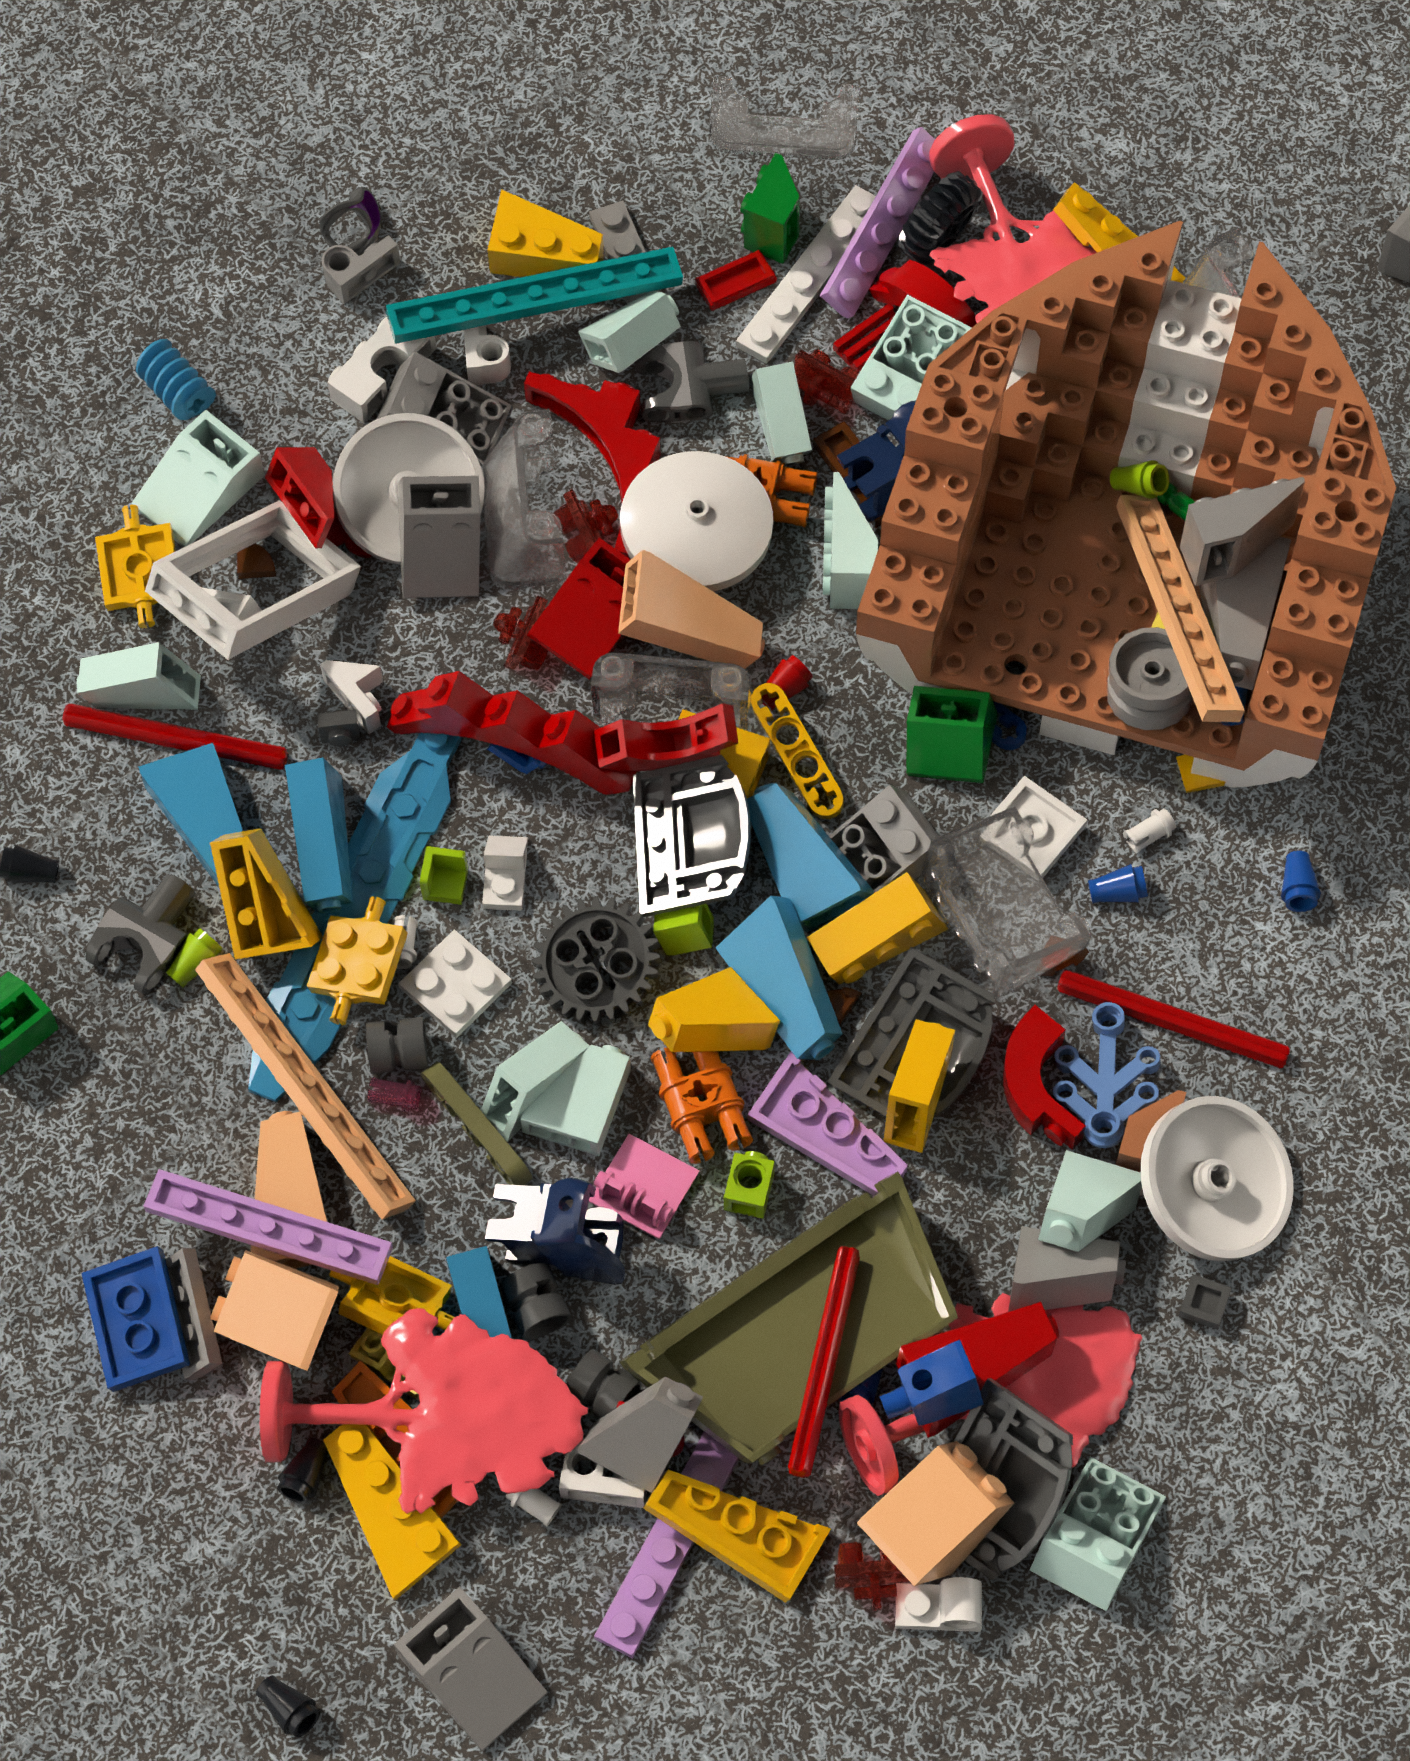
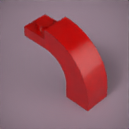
M909 260L900 268L894 267L886 270L880 275L879 281L869 288L872 297L878 302L900 307L906 296L909 295L970 327H974L977 324L975 320L976 315L966 301H961L954 297L955 289L936 272L916 261Z
M723 703L683 719L656 723L620 719L594 730L599 768L616 771H651L720 755V750L739 743L733 705Z
M1034 1005L1018 1022L1008 1041L1003 1067L1004 1094L1012 1114L1027 1133L1032 1135L1042 1124L1045 1127L1043 1129L1044 1133L1053 1143L1059 1146L1066 1144L1073 1150L1083 1139L1086 1125L1048 1094L1040 1075L1044 1063L1063 1044L1066 1029L1038 1006Z

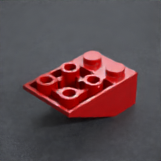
M599 537L576 565L532 626L527 636L590 680L625 637V635L618 634L625 566L631 559Z

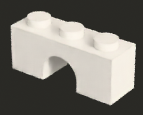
M385 317L369 340L361 342L356 347L353 356L343 366H338L331 373L327 382L331 401L365 424L383 405L388 393L386 381L378 376L376 372L386 365H401L415 351L428 358L437 349L435 336L395 344L388 319Z

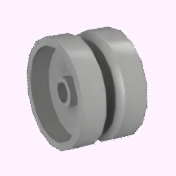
M1159 627L1140 628L1125 634L1114 645L1109 658L1107 699L1112 711L1127 725L1143 730H1160L1178 723L1188 713L1193 697L1166 630Z

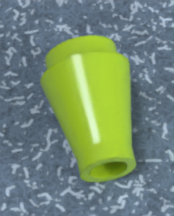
M1150 460L1125 467H1115L1110 474V484L1114 490H1123L1148 499H1154L1158 495H1163L1168 489L1169 473L1164 465L1159 464L1155 460Z
M199 928L194 935L189 933L172 965L165 973L184 988L189 981L198 976L195 969L201 961L218 956L223 948L205 931Z

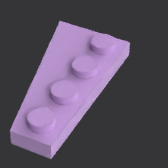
M792 1051L788 1054L748 1113V1121L871 1195L878 1192L874 1185L888 1175L898 1171L903 1178L907 1172L908 1165L872 1129H867L855 1117V1113L844 1102L841 1103L827 1089V1085L816 1074L812 1075L801 1064V1060L795 1057Z

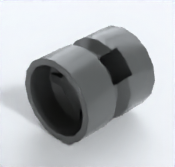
M423 1017L400 1019L396 1026H393L389 1020L366 1022L367 1049L371 1074L394 1072L397 1065H401L405 1070L428 1068L427 1042Z
M536 1263L523 1267L508 1275L500 1283V1289L508 1307L517 1310L513 1317L524 1340L538 1339L561 1329L571 1320V1314L563 1296L554 1293L558 1285L547 1263Z
M591 1349L577 1364L566 1384L570 1392L580 1400L582 1405L585 1407L592 1405L593 1414L598 1418H602L616 1409L619 1401L627 1402L638 1395L643 1383L624 1368L618 1371L613 1370L612 1360L595 1349Z

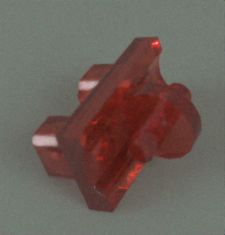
M818 349L811 354L800 350L795 356L794 368L798 387L805 392L803 402L813 406L818 400H821L846 414L853 402L851 386L860 372L849 366L844 367L841 371L830 366L831 360L829 356Z
M572 489L563 494L566 504L554 511L551 516L558 530L563 535L578 527L580 534L565 542L569 556L578 564L599 537L602 539L599 530L602 531L604 536H609L614 532L611 525L617 520L618 513L612 505L602 506L599 499L590 502L589 505L592 509L590 511L586 502L579 500Z
M537 596L533 606H529L523 621L519 619L522 610L518 607H512L509 614L499 613L496 615L493 625L501 632L498 641L508 645L511 637L515 638L503 665L504 667L515 670L518 664L526 668L538 671L544 663L548 650L531 641L527 634L545 610L548 602L547 599Z
M862 1543L839 1544L837 1564L834 1565L835 1589L857 1587L853 1588L854 1600L871 1599L873 1612L882 1610L881 1598L897 1597L896 1584L891 1583L910 1582L880 1548V1560L864 1562Z

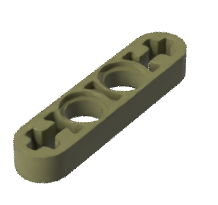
M436 1061L421 1072V1077L426 1086L452 1117L457 1115L464 1124L461 1128L477 1147L481 1145L488 1153L486 1158L509 1185L524 1186L533 1179L525 1163L440 1062Z

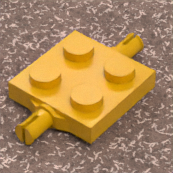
M131 504L130 510L127 505L122 508L125 528L112 534L96 536V548L104 605L107 611L128 607L137 608L138 626L140 628H147L146 622L149 627L155 625L152 605L158 603L145 592L153 562L175 552L176 549L171 524L140 525L138 506Z
M374 896L370 897L365 915L362 918L352 919L330 915L307 983V988L311 993L330 996L336 1000L331 1017L329 1018L334 1024L346 1025L352 1004L370 1002L385 1005L408 933L403 926L380 922L384 906L386 905V901L382 898L376 897L375 899Z
M389 1257L379 1285L330 1271L329 1276L331 1278L333 1277L351 1286L349 1292L340 1302L338 1314L382 1335L389 1325L402 1317L410 1309L423 1308L429 1314L438 1317L436 1327L444 1331L454 1318V1316L441 1311V1308L450 1297L452 1285L394 1257Z

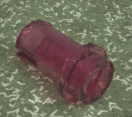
M372 1077L369 1086L374 1087V1090L368 1089V1103L402 1107L403 1112H409L410 1109L417 1110L421 1099V1086L415 1085L412 1080H408L405 1084Z

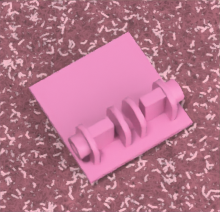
M628 1134L606 1172L600 1171L594 1181V1186H596L595 1196L589 1198V1203L597 1207L614 1210L622 1217L623 1221L660 1239L700 1170Z

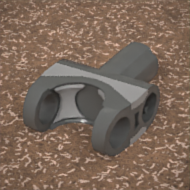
M683 341L655 346L634 362L636 372L640 375L658 373L659 376L666 378L672 383L666 391L646 399L641 404V414L647 422L679 423L704 420L709 418L713 412L711 396L749 392L746 360L737 359L706 363L704 349L699 342Z
M166 874L143 907L124 897L118 898L101 919L91 937L86 950V961L98 967L104 962L110 952L115 953L126 948H139L143 951V958L139 965L141 968L134 981V989L144 995L149 994L167 976L165 972L172 965L189 935L173 925L196 894L194 889L173 874Z

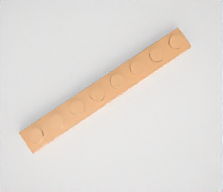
M1120 495L1116 505L1117 511L1202 722H1240L1245 711L1157 497L1148 499L1142 496Z
M227 953L202 960L195 971L204 981L207 989L219 1001L231 1021L236 1024L251 1044L252 1049L260 1056L274 1075L276 1081L293 1100L299 1112L301 1111V1114L319 1135L323 1144L343 1167L346 1175L355 1183L367 1199L370 1207L378 1214L381 1220L409 1209L416 1201L232 955Z

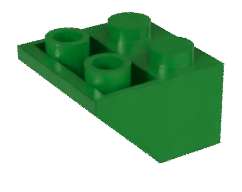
M775 153L769 165L764 164L761 167L757 176V186L753 193L748 192L742 201L740 212L743 213L744 220L741 226V233L744 234L745 249L752 252L760 250L763 256L784 264L799 238L800 197L783 156Z
M923 686L913 687L907 717L906 773L908 776L984 783L997 718V711L990 692Z
M9 971L0 977L1 1076L59 1029L50 1008L26 982Z

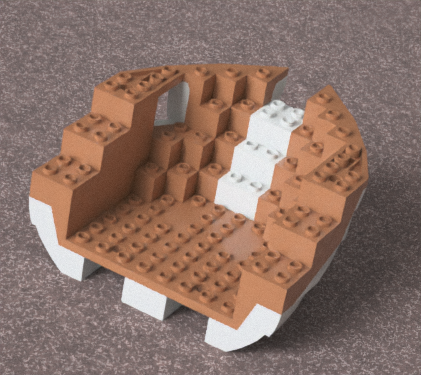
M1177 221L1072 262L994 309L928 364L906 428L904 457L881 521L880 546L857 610V642L866 659L874 661L884 673L910 694H912L914 686L990 692L993 702L1042 715L1039 735L1115 755L1120 737L1194 757L1191 769L1192 774L1225 781V786L1231 788L1268 784L1290 777L1300 779L1314 768L1320 756L1393 502L1396 485L1372 409L1335 336L1266 245L1259 241L1242 299L1172 281L1171 277L1183 225L1182 221ZM1155 460L1167 468L1169 482L1177 487L1178 492L1182 491L1195 502L1205 497L1217 498L1230 495L1242 488L1254 489L1267 486L1279 479L1291 480L1303 477L1305 480L1294 525L1280 536L1291 539L1254 687L1253 690L1248 689L1244 712L1245 722L1243 724L1227 726L1222 725L1221 722H1202L1193 700L1188 713L1178 723L1160 730H1143L1127 725L1114 714L1108 704V667L1114 645L1127 633L1140 628H1151L1158 612L1116 508L1120 495L1135 494L1123 490H1114L1111 487L1110 474L1115 467H1125ZM1159 502L1202 606L1200 588L1194 585L1180 549L1185 521L1169 510V505L1164 506ZM1018 661L1026 667V671L1018 675L1011 674L1006 670L1005 666L1009 662Z

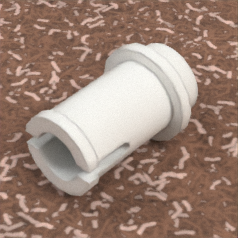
M1163 808L1160 811L1154 809L1151 811L1149 818L1124 831L1123 836L1126 839L1130 838L1126 842L1135 853H1139L1143 848L1161 837L1169 838L1172 835V831L1176 829V824L1166 809Z
M405 915L394 917L392 925L404 927ZM409 916L408 925H406L408 934L397 969L410 968L412 962L417 959L414 944L418 921Z
M529 1489L526 1492L510 1493L505 1496L511 1501V1507L519 1506L543 1522L546 1527L551 1523L562 1506L561 1503L556 1502L540 1489Z

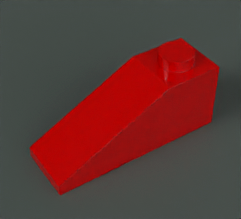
M277 447L265 479L315 549L322 548L334 521L332 470L315 447Z

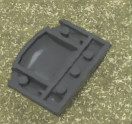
M722 755L633 774L639 906L643 917L732 899L737 891L748 861L751 821L748 802L739 778L727 767L729 763Z
M910 947L827 1083L886 1117L889 1092L915 1020L941 1024L944 1027L954 1029L955 1035L952 1055L934 1113V1119L960 1096L982 1062L993 1028L992 1005H995L994 994Z
M988 1378L980 1391L984 1405L970 1410L954 1441L969 1447L976 1454L977 1463L987 1474L995 1476L1004 1484L1007 1490L1006 1494L1014 1501L1012 1507L964 1560L992 1580L1003 1575L1001 1572L1026 1559L1039 1545L1054 1523L1070 1481L1073 1434L992 1378Z

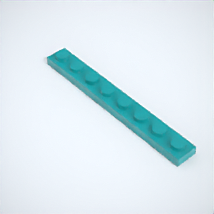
M668 247L386 305V315L394 342L397 344L680 286L683 284V274L674 247Z

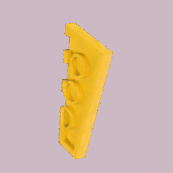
M1075 182L1066 190L1053 209L1083 246L1091 245L1097 253L1138 237L1117 216L1111 214L1089 192L1083 190ZM1174 266L1171 280L1183 283L1186 277Z
M342 1424L324 1439V1443L392 1598L397 1600L462 1544L432 1506L422 1514L417 1510L408 1514L405 1513L398 1500L402 1493L399 1464L368 1425Z
M669 1469L663 1474L643 1509L785 1603L791 1599L831 1528L820 1524L813 1525L797 1519L798 1516L784 1511L777 1512L757 1504V1501L741 1496L738 1498L720 1491L718 1487Z

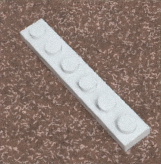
M857 185L853 187L737 338V348L765 364L770 361L823 291L875 199V195Z

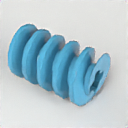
M159 339L152 342L141 353L136 364L137 375L146 382L150 389L154 390L155 395L163 400L164 405L172 410L176 418L179 420L191 419L207 410L214 402L216 397L215 390L212 387H207V381L204 378L198 377V371L190 367L189 361L181 357L178 349L172 348L171 341Z

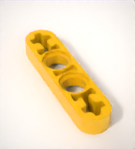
M773 683L759 685L751 695V705L755 716L768 738H770V742L811 812L821 819L835 818L841 813L844 806V798L840 787L784 691ZM764 694H768L770 698L777 696L778 699L775 701V705L779 715L782 716L786 711L789 715L774 721L773 715L767 706L759 707L763 703L761 696ZM770 721H774L771 726H769L767 723ZM782 726H794L799 732L797 741L790 745L780 743L777 740V732ZM811 758L816 761L818 770L815 775L803 778L797 774L796 765L801 759ZM824 777L828 780L821 782L827 796H836L832 800L833 808L829 810L824 805L816 806L820 800L815 787L809 792L805 789L806 787L818 784Z

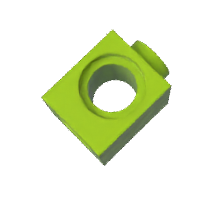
M747 1151L744 1154L734 1152L723 1197L724 1210L764 1219L775 1173V1161L769 1160L766 1155L755 1151ZM752 1176L761 1183L755 1188H745L739 1182L745 1177Z

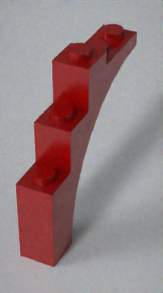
M528 372L524 382L526 402L549 410L571 423L597 447L611 468L620 490L621 502H623L626 491L636 476L650 464L659 460L661 456L660 437L654 436L647 430L632 429L641 408L640 390L634 389L627 383H614L604 380L600 392L584 384L574 385L560 381L550 374L540 375ZM620 529L615 549L630 559L625 550Z
M460 671L435 676L426 689L399 694L391 706V716L386 726L392 732L400 735L411 733L446 734L499 745L554 766L605 795L630 791L633 783V774L637 772L599 768L594 730L601 727L579 711L572 710L550 714L518 690L492 695Z

